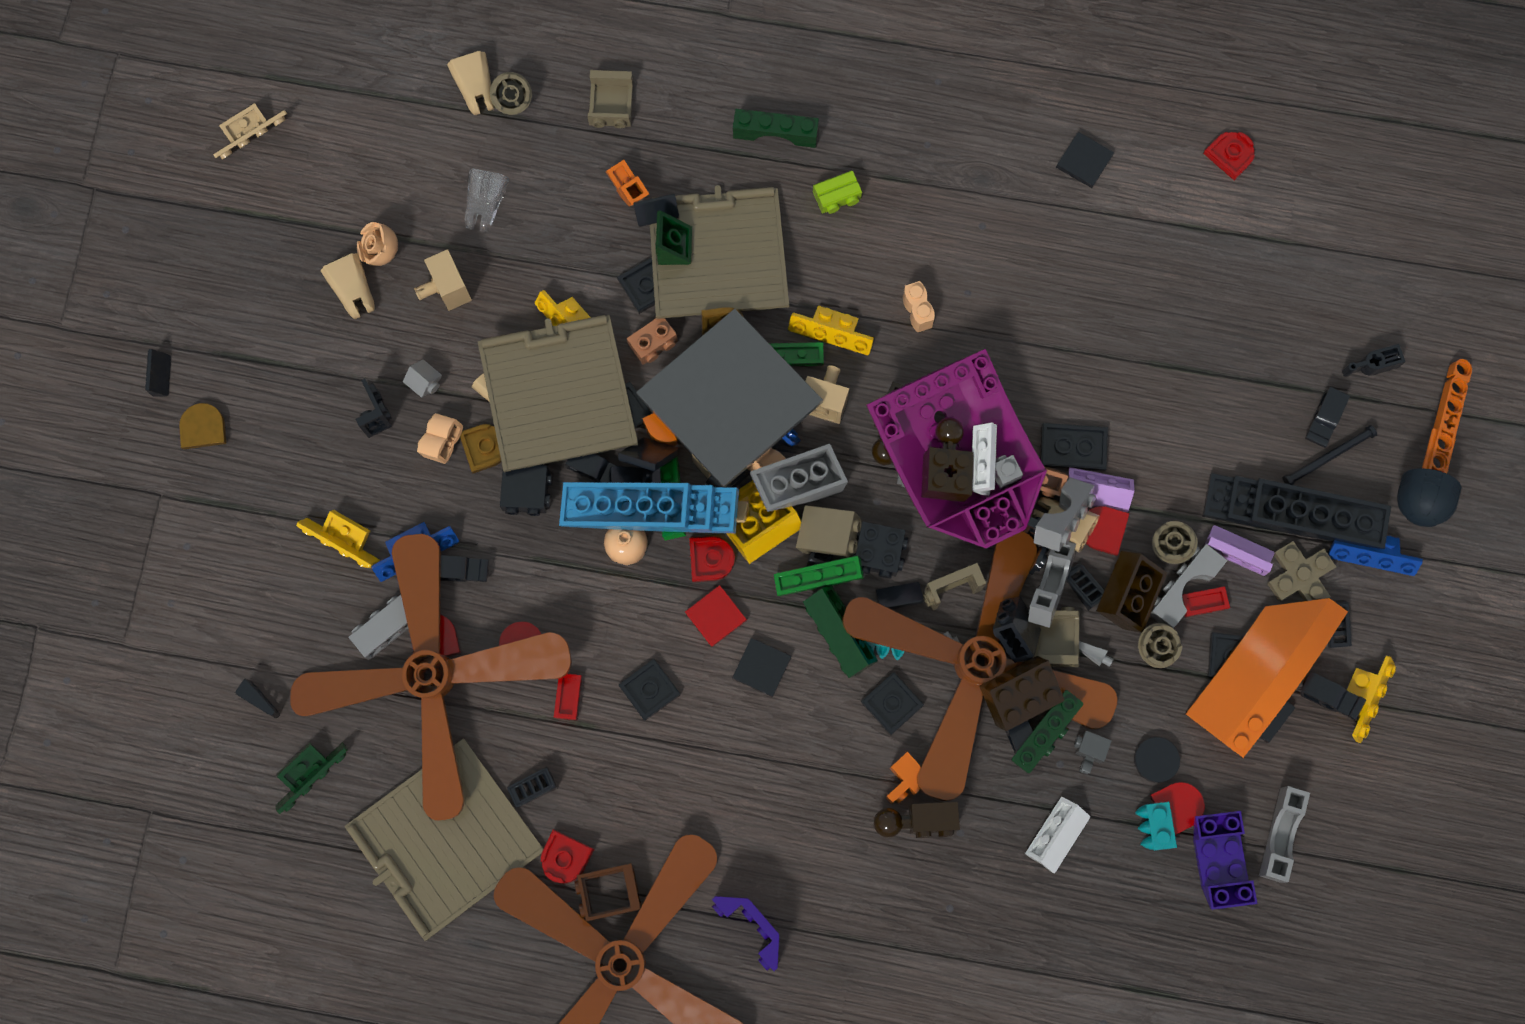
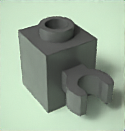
M1084 731L1082 735L1078 734L1074 743V747L1077 748L1075 754L1084 757L1079 772L1088 775L1091 772L1094 761L1100 764L1103 763L1112 740L1089 731Z

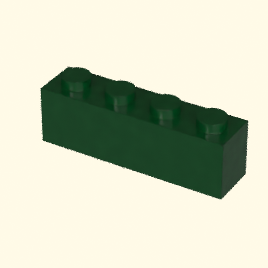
M832 585L821 588L803 601L806 612L813 618L818 632L825 638L830 652L836 656L841 670L848 678L860 674L878 662L866 641L850 636L844 629L843 616L846 607Z

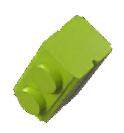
M853 171L813 185V194L822 214L825 212L829 214L835 213L841 206L846 204L853 206L859 202L862 196L861 188Z

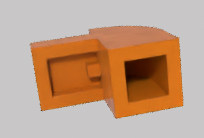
M625 160L605 171L616 187V191L628 206H632L634 202H638L649 195L640 178L634 176Z
M654 413L642 418L652 440L671 446L678 445L676 436Z
M908 752L890 767V770L901 781L885 797L891 804L894 801H897L899 804L909 795L906 792L907 789L913 795L920 790L917 784V775L921 767Z

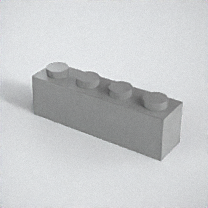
M401 595L392 597L384 609L372 613L369 617L370 620L364 625L356 626L351 632L352 635L349 636V639L369 661L409 629Z

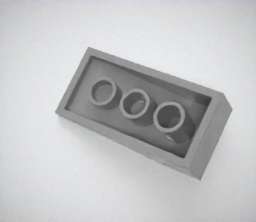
M830 444L750 471V475L767 512L832 496L843 492L848 483Z

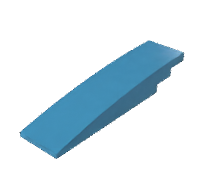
M563 482L559 526L638 531L736 533L739 489L714 487L713 485H690L689 483Z

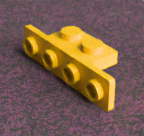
M542 290L535 301L538 310L551 320L552 326L591 318L573 297L556 304L546 291Z
M821 306L817 307L813 318L792 313L788 330L867 356L870 354L874 341L873 337L854 332L859 318Z
M335 510L329 512L323 526L309 518L300 520L296 524L297 527L302 529L304 534L318 538L323 545L337 549L342 556L356 560L361 567L372 568V565L380 561V559L362 550L370 530Z
M1386 655L1378 675L1356 668L1347 688V691L1366 699L1352 734L1358 743H1362L1363 738H1367L1370 731V721L1378 713L1379 700L1387 692V681L1395 673L1396 666L1390 656Z

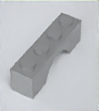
M1069 477L1061 489L1059 507L1064 512L1055 514L1044 513L1036 525L1034 543L1058 552L1064 544L1067 545L1072 531H1077L1080 519L1084 520L1088 507L1092 508L1096 499V495L1093 494L1095 485Z
M1068 542L1067 545L1064 544L1059 552L1050 550L1041 584L1038 589L1036 588L1030 604L1028 622L1050 628L1074 561L1076 543Z
M1207 544L1202 548L1197 547L1194 555L1191 557V562L1188 565L1184 563L1176 572L1179 575L1174 582L1170 580L1163 589L1166 593L1161 599L1157 597L1150 617L1158 623L1167 624L1174 628L1187 612L1182 600L1185 584L1194 579L1210 581L1228 560Z
M1290 786L1280 788L1259 873L1260 877L1280 883L1289 882L1294 862L1292 855L1293 842L1299 823L1306 813L1310 796L1309 792Z

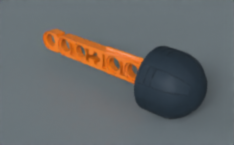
M1459 359L1449 366L1447 378L1449 379L1444 384L1422 468L1408 470L1401 478L1397 494L1398 507L1408 521L1418 526L1433 527L1446 522L1454 514L1459 502L1462 486L1457 479L1448 475L1447 472L1468 390L1467 383L1470 382L1472 366L1465 359ZM1457 365L1463 368L1464 374L1458 372ZM1453 383L1459 387V393L1453 390ZM1448 401L1454 405V412L1448 408ZM1438 439L1443 440L1445 443L1444 449L1439 446ZM1434 458H1437L1439 460L1440 468H1437L1434 465Z

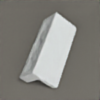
M994 423L973 426L972 491L983 496H989L990 490H995L997 425Z
M1061 797L1025 854L1042 864L1050 872L1055 873L1087 824L1090 816L1079 805Z

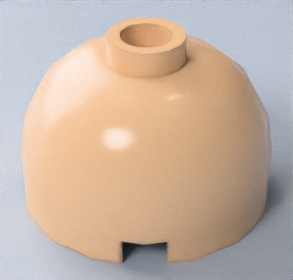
M376 222L366 224L360 233L363 235L362 239L357 242L359 259L369 265L382 266L391 262L398 251L396 234L384 224Z
M608 529L604 538V547L612 561L623 565L637 563L643 558L648 547V540L645 531Z

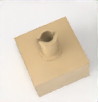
M448 249L424 260L432 276V281L414 288L420 301L438 293L441 295L448 311L472 301Z
M827 366L824 380L807 376L805 381L823 399V403L809 415L837 424L841 423L849 394V388L836 385L841 371L839 368Z

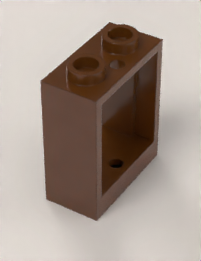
M632 863L577 875L578 881H574L577 895L581 894L582 904H579L581 918L585 917L586 921L637 911L641 908ZM624 872L630 906L593 914L586 880Z

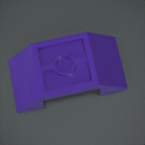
M1241 811L1194 817L1193 842L1200 882L1211 910L1258 904L1254 881L1248 880L1241 834H1245Z
M715 896L712 899L715 903L712 907L720 917L725 914L728 918L740 906H743L744 909L741 911L750 922L752 920L757 922L760 927L756 930L765 940L768 938L772 940L758 953L761 956L758 961L767 971L770 968L775 971L778 967L779 933L748 898Z

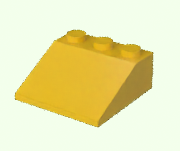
M752 480L739 489L738 501H747L749 504L746 521L744 523H736V533L726 534L750 564L799 531L801 520L792 506L767 512Z

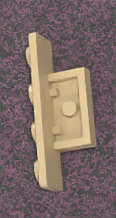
M254 103L219 125L231 144L213 155L215 158L221 157L223 160L232 154V148L237 145L239 148H242L250 143L248 138L255 134L259 137L268 131L266 127L272 123L277 126L286 120L284 116L287 115V112L284 110L266 121Z

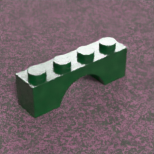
M735 109L733 139L754 141L763 136H776L791 141L795 146L816 148L819 118Z

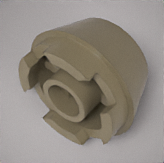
M506 72L497 76L492 82L490 98L497 110L504 114L515 115L523 112L529 106L532 99V90L529 82L522 75Z
M1170 521L1163 524L1156 530L1152 539L1155 554L1162 561L1170 564H1179L1189 560L1194 555L1198 544L1194 530L1180 521Z
M1156 623L1143 630L1139 637L1138 650L1140 656L1148 665L1155 668H1165L1172 665L1180 657L1182 645L1176 630L1167 624Z

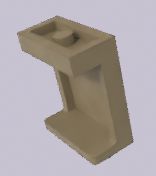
M590 70L589 125L596 128L604 126H614L620 129L631 127L632 71Z
M805 505L796 548L805 554L818 552L845 556L846 558L853 557V554L857 551L856 538L857 533L861 531L862 521L853 511Z
M978 563L929 582L924 590L925 594H923L927 607L931 606L933 611L936 610L941 603L938 594L967 582L973 594L982 591L986 581Z
M1062 607L1061 611L1055 612L1050 628L1039 625L1041 632L1035 656L1049 660L1051 667H1079V611H1075L1073 607Z

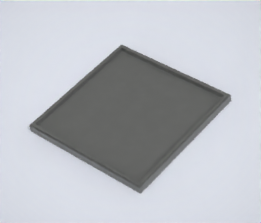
M736 309L732 310L636 392L639 398L722 487L730 484L823 403V399Z

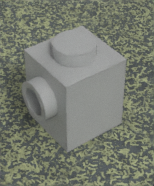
M421 360L409 367L403 383L422 398L438 390L440 386L438 383L442 375L425 360Z
M1003 455L996 459L995 480L1000 489L1021 480L1023 473L1013 455L1009 457Z

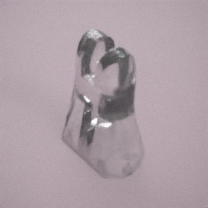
M474 168L469 170L465 227L467 229L473 230L475 228L478 215H482L480 232L487 233L491 229L509 183L508 177L503 174Z

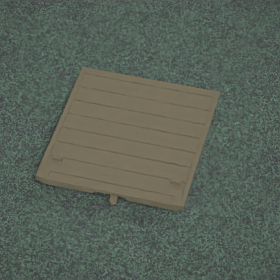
M717 185L715 186V194L675 195L679 218L677 219L692 226L691 264L658 265L656 254L657 223L650 224L656 319L702 315L701 310L724 307L735 308L739 311L789 308L778 188L766 187L731 190L721 194V187Z
M610 315L561 323L553 327L551 320L547 318L545 319L546 328L533 331L526 330L478 341L504 472L638 445Z
M464 738L454 745L465 799L464 807L457 817L437 821L427 816L423 808L421 769L345 825L350 836L379 875L373 880V885L378 886L382 882L385 883L424 941L430 939L495 890L497 883L506 872L513 868H524L540 856L543 851L541 844Z

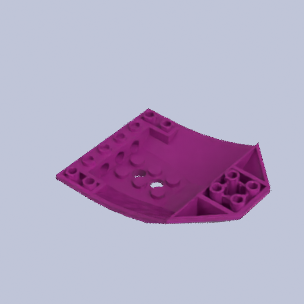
M986 349L937 369L866 405L904 487L928 528L983 548H988L1026 529L1047 470L1020 424ZM941 411L944 413L945 418H955L963 425L964 435L961 441L956 444L955 449L960 451L972 452L973 426L987 423L996 424V459L1003 455L1007 457L1013 455L1023 473L1021 480L1003 489L999 488L995 480V490H990L989 496H983L972 491V495L965 502L921 497L923 454L929 447L942 448V443L938 441L935 434L938 424L934 420L935 413Z

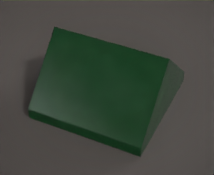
M658 211L656 228L658 265L691 264L692 226L662 211Z

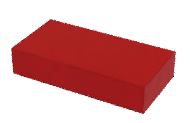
M1225 586L1182 595L1184 606L1187 609L1185 618L1230 608Z
M566 674L558 679L554 718L577 720L582 681L581 675Z

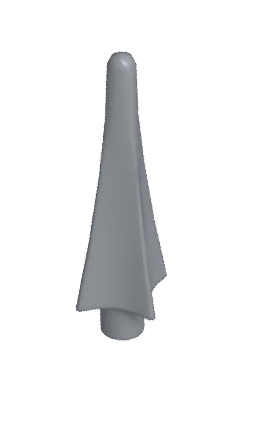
M1079 641V651L1098 666L1103 663L1110 667L1114 659L1106 655L1108 650Z

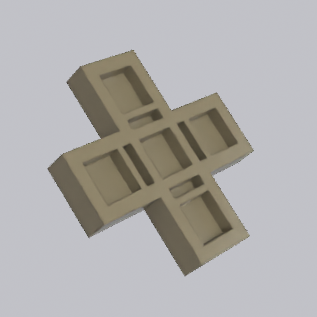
M1294 541L1274 552L1275 558L1285 572L1267 584L1279 602L1296 591L1299 592L1304 601L1331 597L1319 580V577L1336 568V565L1325 549L1305 559Z

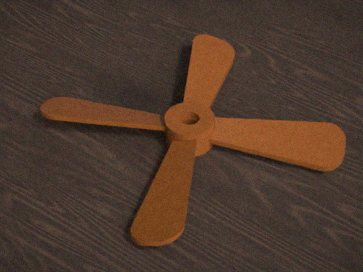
M1023 531L996 544L976 637L971 638L965 644H961L868 598H855L849 602L845 609L843 626L850 636L954 664L955 671L961 679L917 775L918 787L929 797L948 801L957 798L963 792L983 698L979 686L1023 663H1014L1013 660L1007 659L1003 647L998 642L999 639L993 633V626L1000 602L1007 598L1019 596L1037 554V547L1033 538ZM977 656H981L985 660V666L977 664ZM1053 670L1062 694L1065 690H1068L1083 702V706L1073 717V721L1089 729H1099L1110 722L1117 706V694L1110 685Z
M425 534L406 535L399 538L393 545L392 558L414 654L406 660L403 668L302 674L294 681L291 687L290 704L296 714L307 717L407 690L412 695L420 697L422 714L423 808L428 817L441 821L457 817L461 813L465 802L443 696L450 692L454 684L560 679L569 672L572 659L567 641L562 636L552 632L454 659H449L445 655L440 654V546L434 538ZM428 669H431L432 677L426 681L424 674Z
M685 835L677 840L624 940L613 942L607 940L534 873L526 868L518 867L509 870L497 883L494 890V901L501 910L595 962L598 978L559 1024H600L616 992L627 990L631 987L673 1024H743L740 1020L645 968L644 951L716 866L717 854L715 849L701 837ZM618 958L624 959L627 963V968L623 972L617 971L614 967V963Z

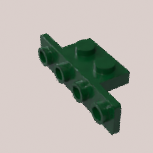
M1065 690L1062 694L1065 701L1048 711L1011 759L1012 762L1028 774L1044 755L1046 757L1050 755L1055 748L1053 745L1055 740L1064 737L1069 730L1066 726L1083 706V702L1068 690Z
M342 742L325 757L309 743L286 764L276 776L291 791L275 805L276 811L279 814L284 810L286 812L289 811L301 794L303 796L312 789V784L318 778H324L334 763L341 762L346 756V745Z

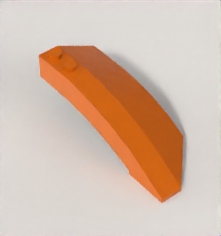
M1330 598L1265 606L1231 655L1185 714L1244 758L1309 672L1348 611Z

